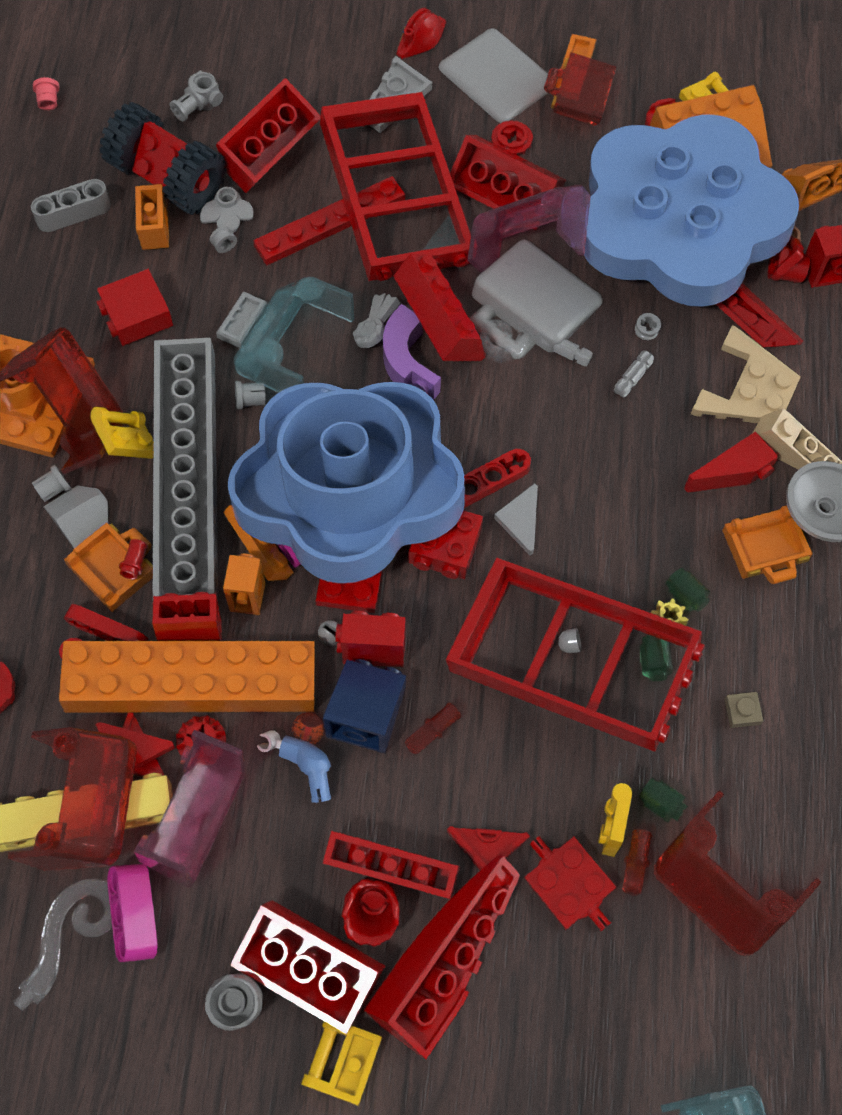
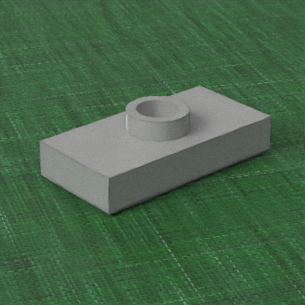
M243 292L216 333L217 338L242 349L267 310V301Z

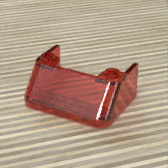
M60 327L14 356L0 372V382L12 376L22 384H29L31 382L36 384L65 426L61 431L60 444L70 457L61 471L63 474H67L102 458L106 452L90 418L92 409L94 407H104L108 411L122 412V410L73 335L66 328ZM109 423L110 426H123V424Z
M72 727L32 732L31 738L53 747V753L57 758L69 760L59 820L55 823H48L39 830L35 838L33 850L9 852L8 859L44 871L108 867L114 864L119 858L122 849L137 755L136 744L123 736Z
M719 790L660 855L654 865V873L656 878L734 952L742 956H750L766 944L822 882L815 878L794 899L786 892L778 889L769 890L758 901L707 855L716 843L717 833L705 817L724 796Z

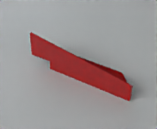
M743 283L732 296L716 304L762 347L801 345L804 342Z

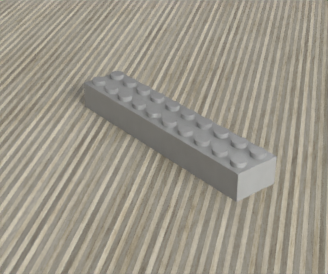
M211 338L154 341L153 596H162L167 593L192 595L196 592H207L210 594L216 593L218 601L216 391L213 344Z

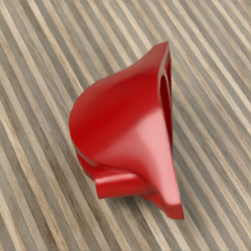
M421 8L409 18L403 29L396 55L404 59L435 47L441 39L446 20L431 13L427 8Z

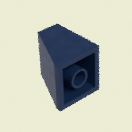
M356 659L355 661L346 660L324 713L323 722L326 737L386 754L405 692L406 675H402L401 671L391 667L384 669L373 667L370 662L362 659Z

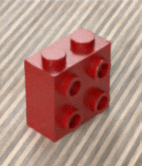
M149 269L97 288L100 300L96 301L99 311L102 317L108 316L110 321L106 322L109 332L112 338L118 336L122 346L173 326L170 311Z
M463 511L459 521L447 533L427 542L411 544L409 563L423 571L431 569L441 572L443 576L450 579L461 578L465 580L482 530L483 516Z
M196 592L192 595L167 593L162 596H153L152 624L157 641H222V621L216 593Z
M353 611L350 614L343 613L342 624L336 625L335 638L337 653H342L343 664L346 663V660L355 661L356 659H362L370 662L373 666L404 668L406 617H400L395 613H383L381 616L369 615L364 611Z

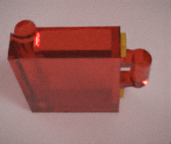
M570 52L569 58L565 59L562 69L551 68L548 71L544 90L554 96L551 108H553L552 112L586 123L590 122L592 125H599L616 66ZM557 77L562 78L559 88L555 87Z

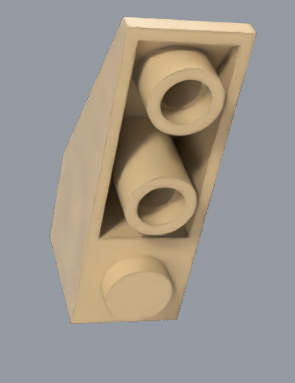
M784 408L763 415L753 433L756 431L778 455L777 459L798 470L809 463L818 461L842 464V461Z

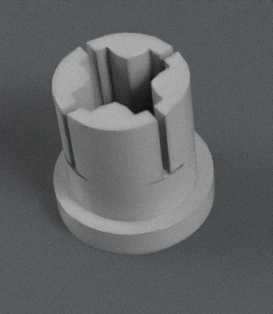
M235 381L236 408L243 409V406L265 405L264 383L241 384V381Z
M55 464L50 467L51 471L32 482V485L44 502L63 490L67 492L72 489Z

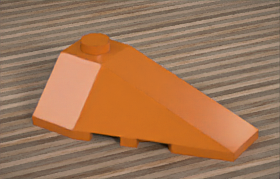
M842 159L804 164L795 169L790 168L781 174L792 184L799 200L798 211L842 191Z

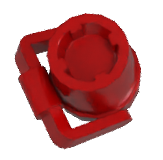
M791 236L787 245L779 253L771 257L767 271L769 279L802 283L805 280L810 267V257L804 255V247L800 239Z

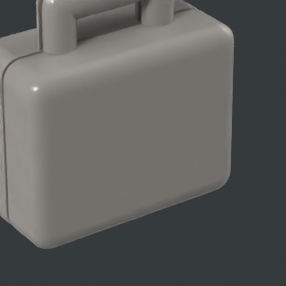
M488 29L442 60L439 64V70L499 123L512 120L552 92L556 86V80L496 29Z
M521 240L476 278L472 297L482 307L470 317V320L474 323L475 329L480 336L505 354L507 352L513 358L521 359L535 344L547 352H553L555 350L553 349L554 345L560 344L563 339L568 340L602 305L603 299L597 291L528 240ZM497 316L523 334V336L516 342L490 322V320ZM541 338L550 344V347L541 343Z

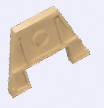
M732 325L721 350L747 360L745 368L730 400L702 389L691 414L694 416H702V414L715 415V418L726 419V417L742 418L743 422L758 423L763 415L782 408L787 409L801 376L736 326Z

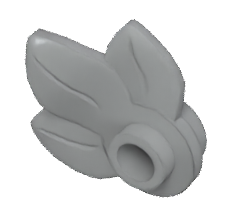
M223 187L217 191L214 200L203 206L200 219L203 224L216 222L218 228L228 226L232 233H234L240 226V220L253 219V208L249 202L241 199L239 193L234 188Z

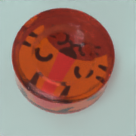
M313 713L300 714L292 724L294 738L310 742L313 745L321 740L324 733L322 720Z

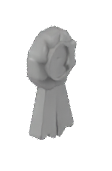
M386 293L380 296L374 295L369 318L360 322L357 325V329L353 332L354 340L358 347L370 348L382 340L385 329L384 322L400 305L397 297H391L389 294L386 295Z

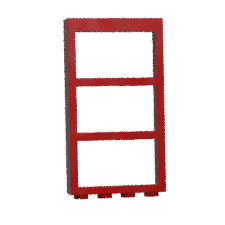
M418 92L321 107L320 126L368 281H385L393 277L410 253L431 255L436 260L440 270L442 268L463 267L471 264L475 245L423 93ZM412 118L418 119L426 146L345 158L337 130ZM424 157L431 158L443 194L361 207L349 169ZM447 205L459 244L377 258L365 218Z
M496 558L446 658L449 672L655 752L659 742L664 744L667 740L671 728L667 723L671 715L676 716L682 703V698L679 697L682 688L688 689L694 671L690 670L694 661H700L705 644L701 643L702 631ZM510 584L560 602L523 683L472 664L476 652ZM571 606L623 625L586 708L533 687ZM633 629L687 648L651 733L597 712Z

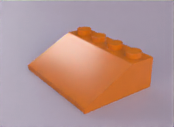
M754 85L656 107L650 126L660 129H668L684 119L698 115H719L737 121L748 129L756 140L760 162L769 168L772 167L763 107Z

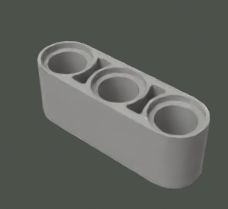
M91 179L34 199L31 204V211L38 228L44 232H52L102 215L110 209L111 203L104 182L99 179Z

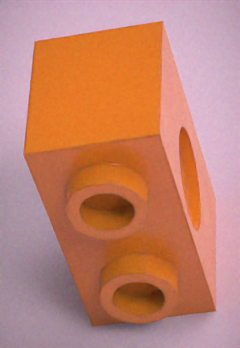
M162 184L135 186L136 232L142 250L169 248L168 202L164 197L165 193L163 192Z
M251 554L230 555L223 587L230 612L260 615L265 588V578L260 558H256Z

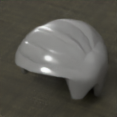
M243 973L227 974L215 980L207 993L205 1011L212 1024L225 1031H234L251 1024L262 1010L263 994L261 988L254 979Z

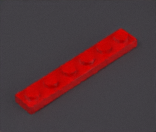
M393 176L357 192L361 207L405 200V193ZM339 200L253 240L254 247L266 266L351 227L344 200Z

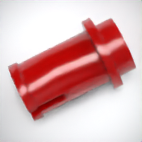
M138 539L130 540L124 561L119 563V573L124 578L135 580L142 574L141 565L148 549V545Z

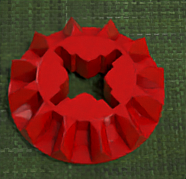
M505 121L494 128L491 142L514 154L520 153L524 155L525 151L531 148L533 135L525 124L518 121ZM516 134V140L508 143V139H511Z
M207 715L201 717L193 716L189 721L182 723L179 732L176 734V747L183 759L192 764L203 765L216 760L222 754L226 745V734L218 720ZM204 728L205 736L210 741L202 742L197 751V743L191 737L199 736Z

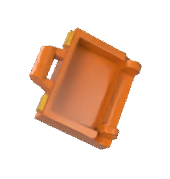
M787 505L782 506L780 510L742 520L739 518L733 519L731 523L725 524L722 530L742 579L764 574L771 584L795 579L797 573L796 565L808 562L812 556V551L805 535L793 520ZM786 567H787V569H783V570H779V571L772 572V571H774V570H778V569H782V568H786Z
M106 522L75 547L73 552L64 561L102 603L113 612L153 579V565L146 558L143 559L141 565L143 572L137 579L131 580L120 575L119 563L124 561L129 548L127 541L138 539L148 545L145 556L150 551L152 544L136 528L129 529L127 532L120 534L119 530L112 523L109 525Z

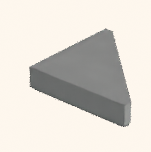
M535 483L495 513L494 519L529 556L534 552L538 491V486Z

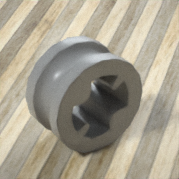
M222 226L211 234L210 242L215 246L218 253H226L234 248L237 243V237L228 226Z
M651 313L640 315L635 325V334L643 340L656 338L661 328L660 319ZM644 323H649V326L652 328L651 331L646 330Z

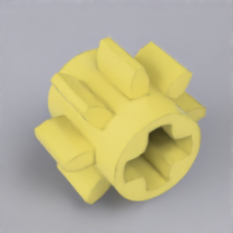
M674 599L665 604L662 601H658L656 605L657 611H651L652 614L665 617L668 620L685 626L689 620L686 617H682L686 607H680L675 603Z

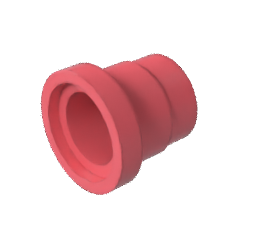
M47 77L36 79L33 82V91L36 93L37 106L42 110L55 109L57 107L59 83Z

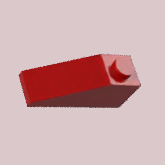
M755 431L690 474L684 489L689 493L748 485L758 478L764 480L775 470L773 466L778 455Z

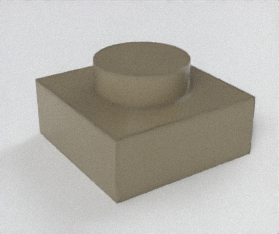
M757 692L732 694L725 697L730 728L762 724L763 717Z

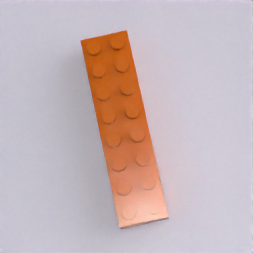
M64 641L59 702L65 713L314 712L315 641Z

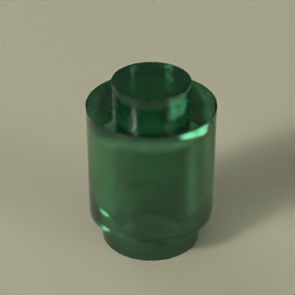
M683 568L675 571L665 583L669 588L668 592L682 606H685L688 612L693 610L699 612L710 601L708 598L710 591L690 571L686 572Z
M651 635L644 636L642 644L639 646L642 674L645 677H649L650 681L666 680L668 675L673 673L670 643Z
M654 778L648 781L638 799L644 802V807L667 823H670L672 819L678 822L688 807L684 804L686 799L684 795L664 781H657Z

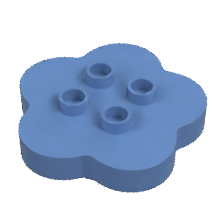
M698 115L684 119L668 129L646 125L624 126L604 135L593 149L589 173L591 197L587 201L582 215L580 244L586 260L595 269L607 276L622 280H647L664 296L680 304L688 306L714 305L726 300L738 290L750 264L776 255L787 245L798 215L799 200L794 187L783 175L760 162L756 140L748 129L735 120L719 115Z
M400 382L376 383L358 390L342 389L325 383H303L284 389L276 394L264 407L259 421L260 441L236 461L228 479V490L234 516L239 526L247 534L266 543L291 547L300 564L308 572L322 580L334 583H353L370 578L383 570L402 546L423 543L442 536L459 521L465 505L463 468L454 453L441 444L440 414L436 403L423 390Z

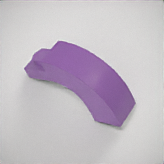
M401 304L390 316L383 333V359L386 371L393 382L415 386L426 392L434 400L440 393L441 377L419 364L410 355L409 350L411 346L423 334V326L415 312Z

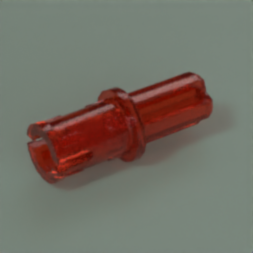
M448 702L432 718L424 719V724L405 740L404 743L408 750L416 755L436 738L441 739L442 733L462 717L460 712L452 703Z
M634 829L632 831L629 854L624 859L627 866L622 889L624 893L632 896H637L642 892L645 870L650 866L648 854L653 834L649 831Z

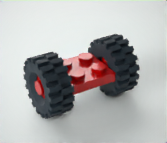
M129 102V106L127 104L122 105V110L117 109L114 112L115 117L113 119L109 118L107 121L109 123L108 127H104L102 131L105 135L103 138H100V144L103 146L99 148L100 153L103 154L101 157L105 162L124 174L130 176L137 174L153 185L162 184L165 199L190 215L201 213V208L206 203L214 200V195L220 189V184L224 183L225 178H223V175L227 172V169L224 168L227 163L221 154L201 142L185 143L162 128L164 125L160 121L161 118L134 102Z

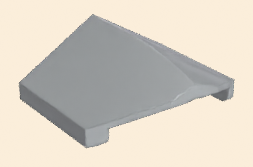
M77 485L44 506L47 513L73 548L77 547L106 522L109 524L108 501L98 488Z

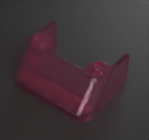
M582 185L557 187L479 214L472 226L468 261L482 273L499 259L502 238L556 220V232L579 256H583L585 254L590 194Z
M194 730L191 735L193 746L188 745L182 754L180 763L184 765V774L156 831H152L149 836L144 834L134 851L139 862L188 888L193 886L245 774L243 750L197 730Z

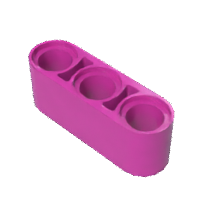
M145 864L111 866L108 871L107 886L117 960L119 962L154 959L157 954L158 944L148 868Z

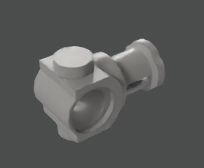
M200 70L189 78L185 94L178 100H172L169 106L174 115L183 122L196 109L207 111L218 106L223 100V94L219 91V86L215 82L214 76Z

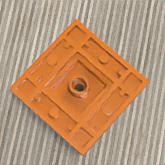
M0 334V444L54 458L95 366L94 359Z

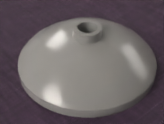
M830 461L809 463L800 468L789 481L786 490V503L789 513L797 525L809 535L823 541L842 542V464Z

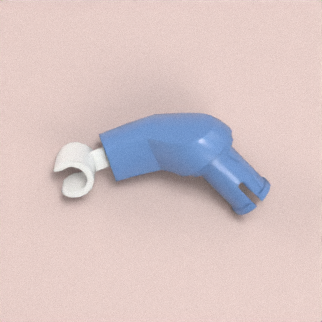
M273 730L260 734L261 737L267 738L269 742L257 745L261 752H267L275 748L280 749L279 757L296 763L305 775H308L311 802L317 803L319 799H321V802L331 799L327 771H329L331 764L327 755L310 742L287 735L281 740L280 735Z

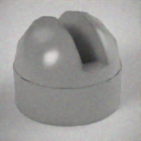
M328 620L320 625L318 637L323 645L329 647L337 645L336 636L325 629L328 627L336 632L337 622Z
M577 628L565 630L559 636L558 645L565 653L581 652V640Z

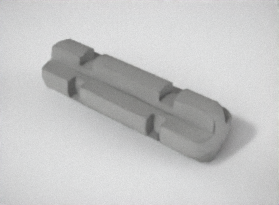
M541 338L540 342L550 347V344ZM563 339L560 344H555L553 347L555 349L553 352L572 361L576 359V363L582 366H587L592 359L593 353L585 348L581 350L579 345L567 339Z
M642 351L638 355L637 360H634L622 375L623 378L619 379L615 384L614 392L621 397H626L630 393L631 388L645 374V370L649 369L653 364L654 356L647 351Z

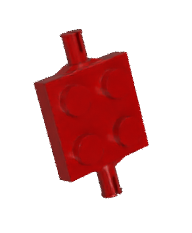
M540 836L535 838V841L533 840L529 845L540 856L541 860L538 866L524 877L525 881L565 930L569 929L578 920L589 916L600 932H602L611 922L599 907L603 899L613 892L616 886L574 836L563 846L552 851Z

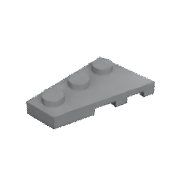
M395 56L389 71L385 72L380 86L377 90H374L370 99L422 92L423 96H425L432 90V82ZM394 121L372 124L370 126L381 133Z

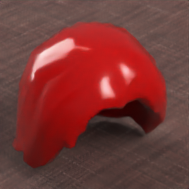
M368 878L361 879L345 895L342 910L344 929L347 938L358 945L378 946L391 939L397 929L400 910L398 899L394 889L387 882Z

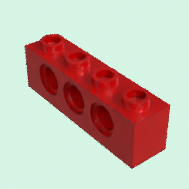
M331 831L323 859V864L448 899L452 898L460 868L459 865L336 831Z

